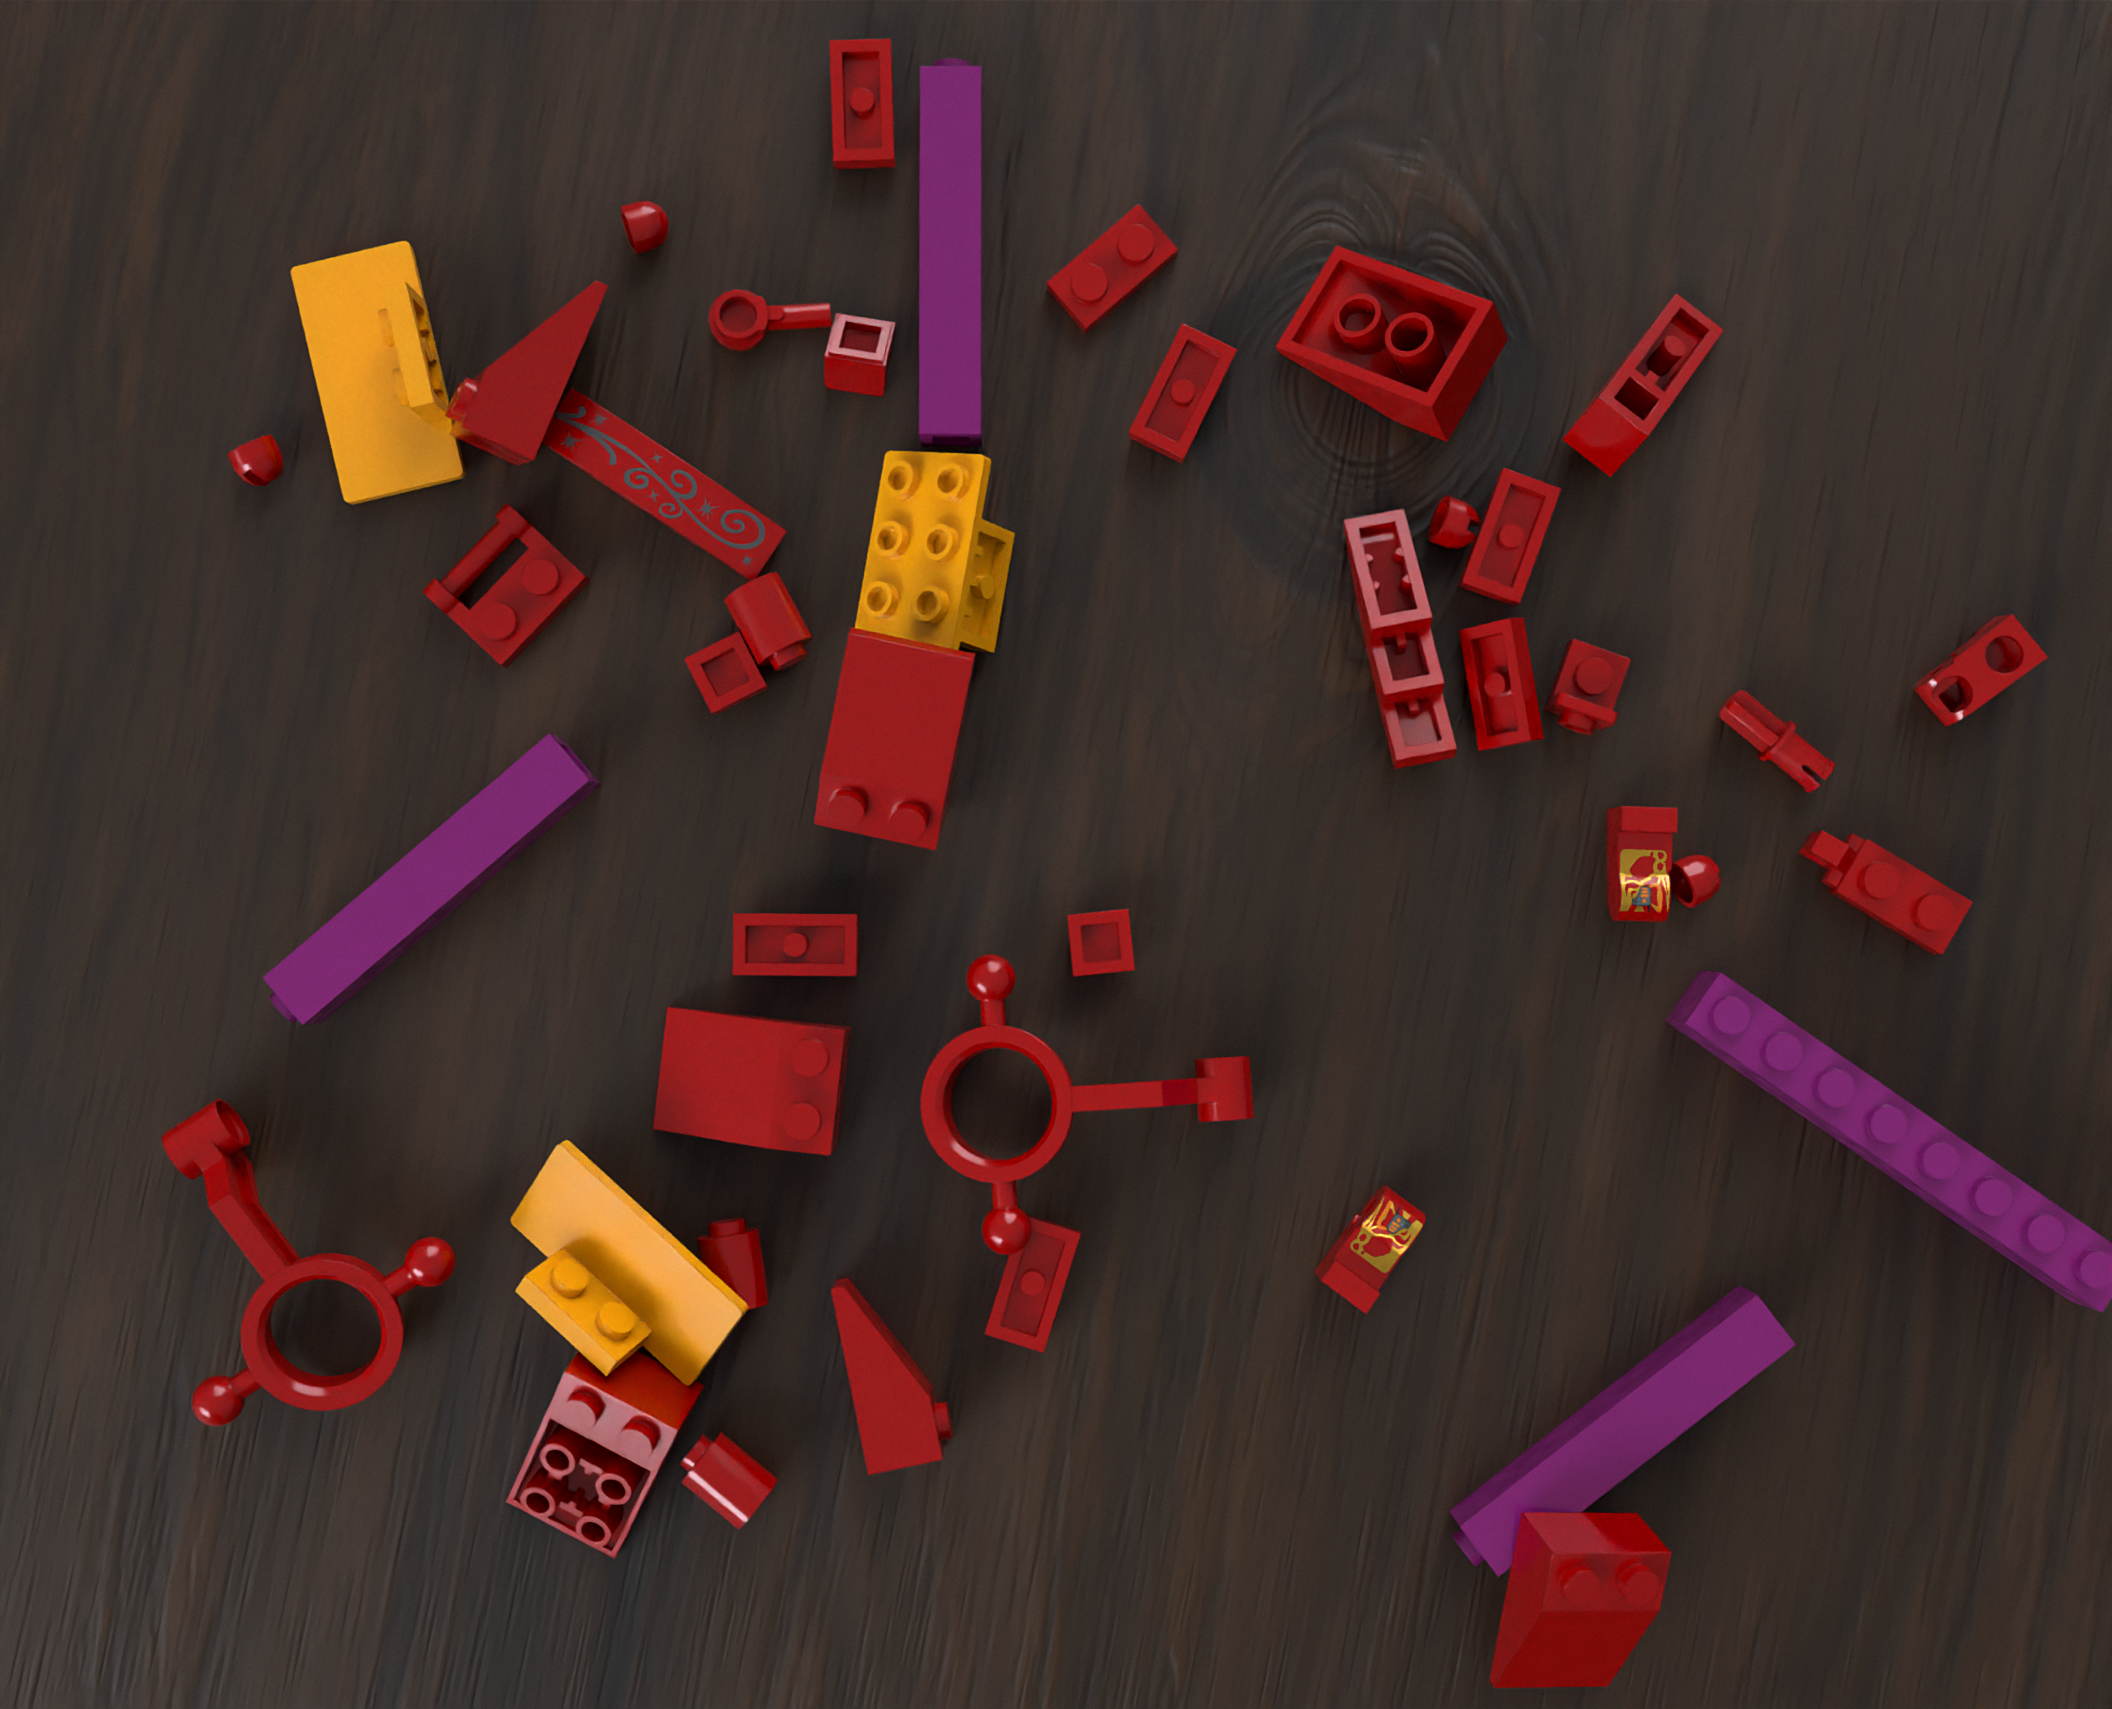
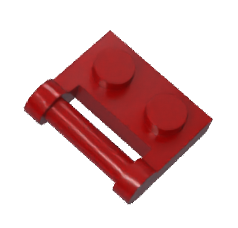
M508 503L494 515L498 521L441 581L434 578L422 590L438 608L446 613L495 661L505 668L527 648L590 582V579ZM516 538L521 540L528 547L527 551L470 609L459 597Z

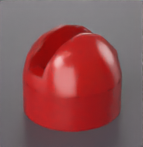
M637 201L620 206L623 225L635 255L654 250L663 244L669 232L668 216L659 205L651 201Z
M266 435L249 441L227 454L235 472L244 482L253 486H266L282 474L284 465L282 452L273 435Z
M1448 495L1444 496L1432 516L1428 540L1443 547L1454 549L1469 545L1476 535L1467 530L1468 526L1475 527L1480 525V518L1475 508L1460 499Z
M1700 854L1685 856L1672 863V871H1669L1671 889L1684 906L1694 908L1710 900L1719 891L1721 885L1720 868L1708 856Z

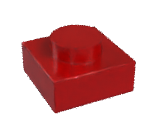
M740 631L684 658L709 710L715 716L769 689Z
M1129 909L1067 915L1073 977L1135 970Z

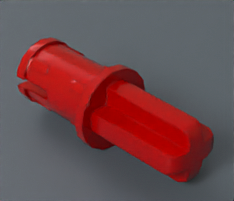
M1739 690L1731 695L1722 705L1718 713L1720 719L1759 750L1757 757L1764 762L1770 759L1799 783L1807 793L1814 791L1820 786V783L1816 780L1817 775L1814 772L1826 780L1833 771L1835 763L1831 759H1827L1795 732L1796 724L1791 720L1781 721L1748 692Z

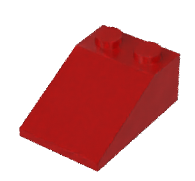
M1336 245L1275 347L1283 356L1395 422L1448 442L1508 338L1494 302Z
M596 280L473 378V380L466 377L463 383L459 382L445 413L446 417L455 421L449 435L516 466L533 461L608 285Z
M851 627L821 769L814 818L815 825L936 850L949 806L975 660L974 653Z
M667 1007L653 1129L767 1149L830 1156L838 1146L851 1027Z
M1521 1513L1489 1678L1493 1688L1609 1686L1660 1611L1672 1554L1637 1513Z

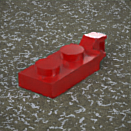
M1820 830L1819 833L1811 831L1798 852L1827 870L1821 881L1830 887L1828 892L1934 955H1942L1973 903L1971 900L1871 840L1862 839L1855 834H1849L1845 842L1823 830Z

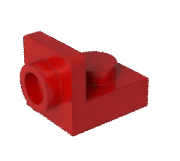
M1574 638L1569 640L1544 710L1560 715L1557 722L1560 726L1582 734L1593 735L1595 728L1603 730L1615 725L1618 713L1613 711L1631 659Z

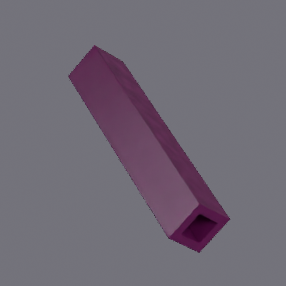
M957 58L940 59L934 63V66H920L919 437L922 447H983L982 66H970L969 62Z
M550 733L547 734L262 977L274 991L269 996L274 1007L287 1020L293 1023L297 1021L302 1025L323 1023L597 789L601 783L562 738Z
M1738 1285L1449 1510L1461 1528L1452 1537L1475 1567L1486 1560L1499 1577L1511 1567L1522 1512H1582L1796 1344L1759 1296Z

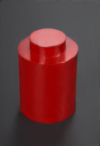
M778 572L768 573L753 579L731 592L724 599L731 616L759 667L772 664L775 672H778L800 662L808 655L804 646L810 643L813 637Z
M743 1217L708 1223L709 1234L697 1238L700 1261L747 1303L748 1310L767 1305L769 1297L759 1228H746L745 1218Z
M722 1432L713 1441L703 1434L679 1464L688 1471L681 1483L738 1530L754 1514L779 1480Z

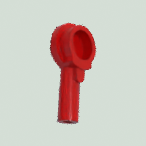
M741 289L724 292L716 298L710 308L708 319L711 333L718 343L729 350L736 351L753 349L764 340L770 330L832 327L830 302L767 306L762 296H757L748 290Z

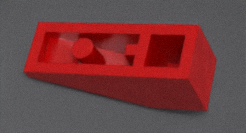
M1676 293L1590 401L1562 440L1611 477L1650 435L1724 330Z
M849 1277L837 1279L831 1288L868 1475L943 1460L944 1440L954 1438L947 1401L936 1403L934 1388L931 1382Z

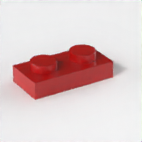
M891 38L830 40L832 144L835 169L896 167Z
M1137 204L1046 282V289L1082 331L1087 334L1175 259L1178 254V248L1145 210Z
M1182 323L1128 432V438L1183 463L1232 364L1237 349Z
M1503 468L1498 474L1458 586L1514 607L1520 604L1561 488Z
M1524 617L1507 618L1459 630L1478 750H1491L1544 739Z
M733 913L732 975L858 976L859 914Z
M1027 1214L1032 1226L1030 1240L1021 1251L1008 1255L984 1334L1044 1353L1081 1236V1230Z

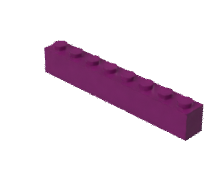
M1713 971L1698 972L1665 1020L1666 1022L2067 1300L2101 1313L2104 1311L2112 1299V1243L1723 973Z

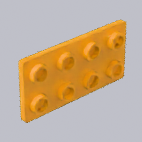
M400 241L293 267L291 269V277L343 499L347 503L354 505L464 478L466 472L458 439L449 435L454 421L445 416L449 399L413 247L407 241Z
M892 450L886 452L855 628L959 650L961 646L973 651L995 652L1015 533L982 519L991 468L990 458L982 454Z
M564 1140L555 1147L510 1219L512 1225L548 1257L547 1260L524 1276L515 1292L605 1376H608L639 1348L644 1346L683 1384L691 1385L699 1377L748 1310V1305L569 1140Z

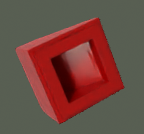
M836 313L824 356L825 386L835 390L883 396L887 384L896 323Z

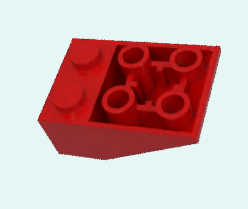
M578 1351L561 1378L506 1502L615 1559L673 1450L704 1385L697 1381L688 1386L683 1384L662 1363L639 1351H636L608 1376H605Z

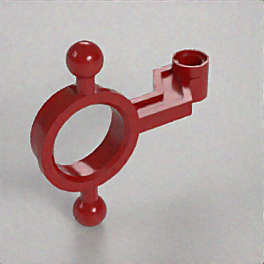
M996 954L978 957L972 962L966 975V983L970 993L980 1001L981 1027L962 1033L940 1050L927 1070L920 1097V1110L924 1130L937 1154L946 1164L960 1174L974 1180L991 1183L993 1209L987 1213L983 1220L982 1236L986 1245L991 1250L1002 1255H1011L1021 1251L1028 1244L1032 1232L1029 1217L1018 1207L1016 1180L1033 1175L1056 1157L1069 1136L1074 1120V1112L1197 1104L1198 1122L1254 1118L1250 1056L1194 1059L1195 1078L1073 1086L1066 1066L1049 1044L1028 1031L1006 1026L1005 999L1009 997L1015 987L1016 976L1010 962ZM999 1047L1018 1051L1030 1058L1045 1075L1052 1096L1051 1118L1044 1135L1029 1151L1011 1159L990 1157L970 1146L959 1133L951 1109L952 1090L956 1078L963 1067L978 1054Z
M219 1098L163 1133L162 1144L171 1162L184 1176L191 1180H196L202 1175L204 1176L210 1210L264 1279L250 1299L241 1324V1347L248 1367L233 1377L216 1375L202 1381L192 1396V1409L195 1416L202 1423L209 1426L227 1425L240 1415L244 1407L245 1398L261 1387L289 1405L315 1411H330L349 1407L375 1393L391 1376L404 1345L405 1324L397 1298L417 1285L436 1287L446 1282L454 1272L456 1265V1256L452 1247L445 1240L438 1237L419 1239L406 1252L404 1264L385 1277L369 1263L350 1255L323 1253L301 1259L260 1204L253 1164L242 1151L243 1148L250 1144V1135L241 1117L226 1101ZM316 1279L341 1281L355 1287L370 1300L379 1316L381 1343L378 1351L366 1364L342 1375L320 1376L297 1368L282 1355L272 1335L271 1317L273 1307L283 1293L295 1285Z

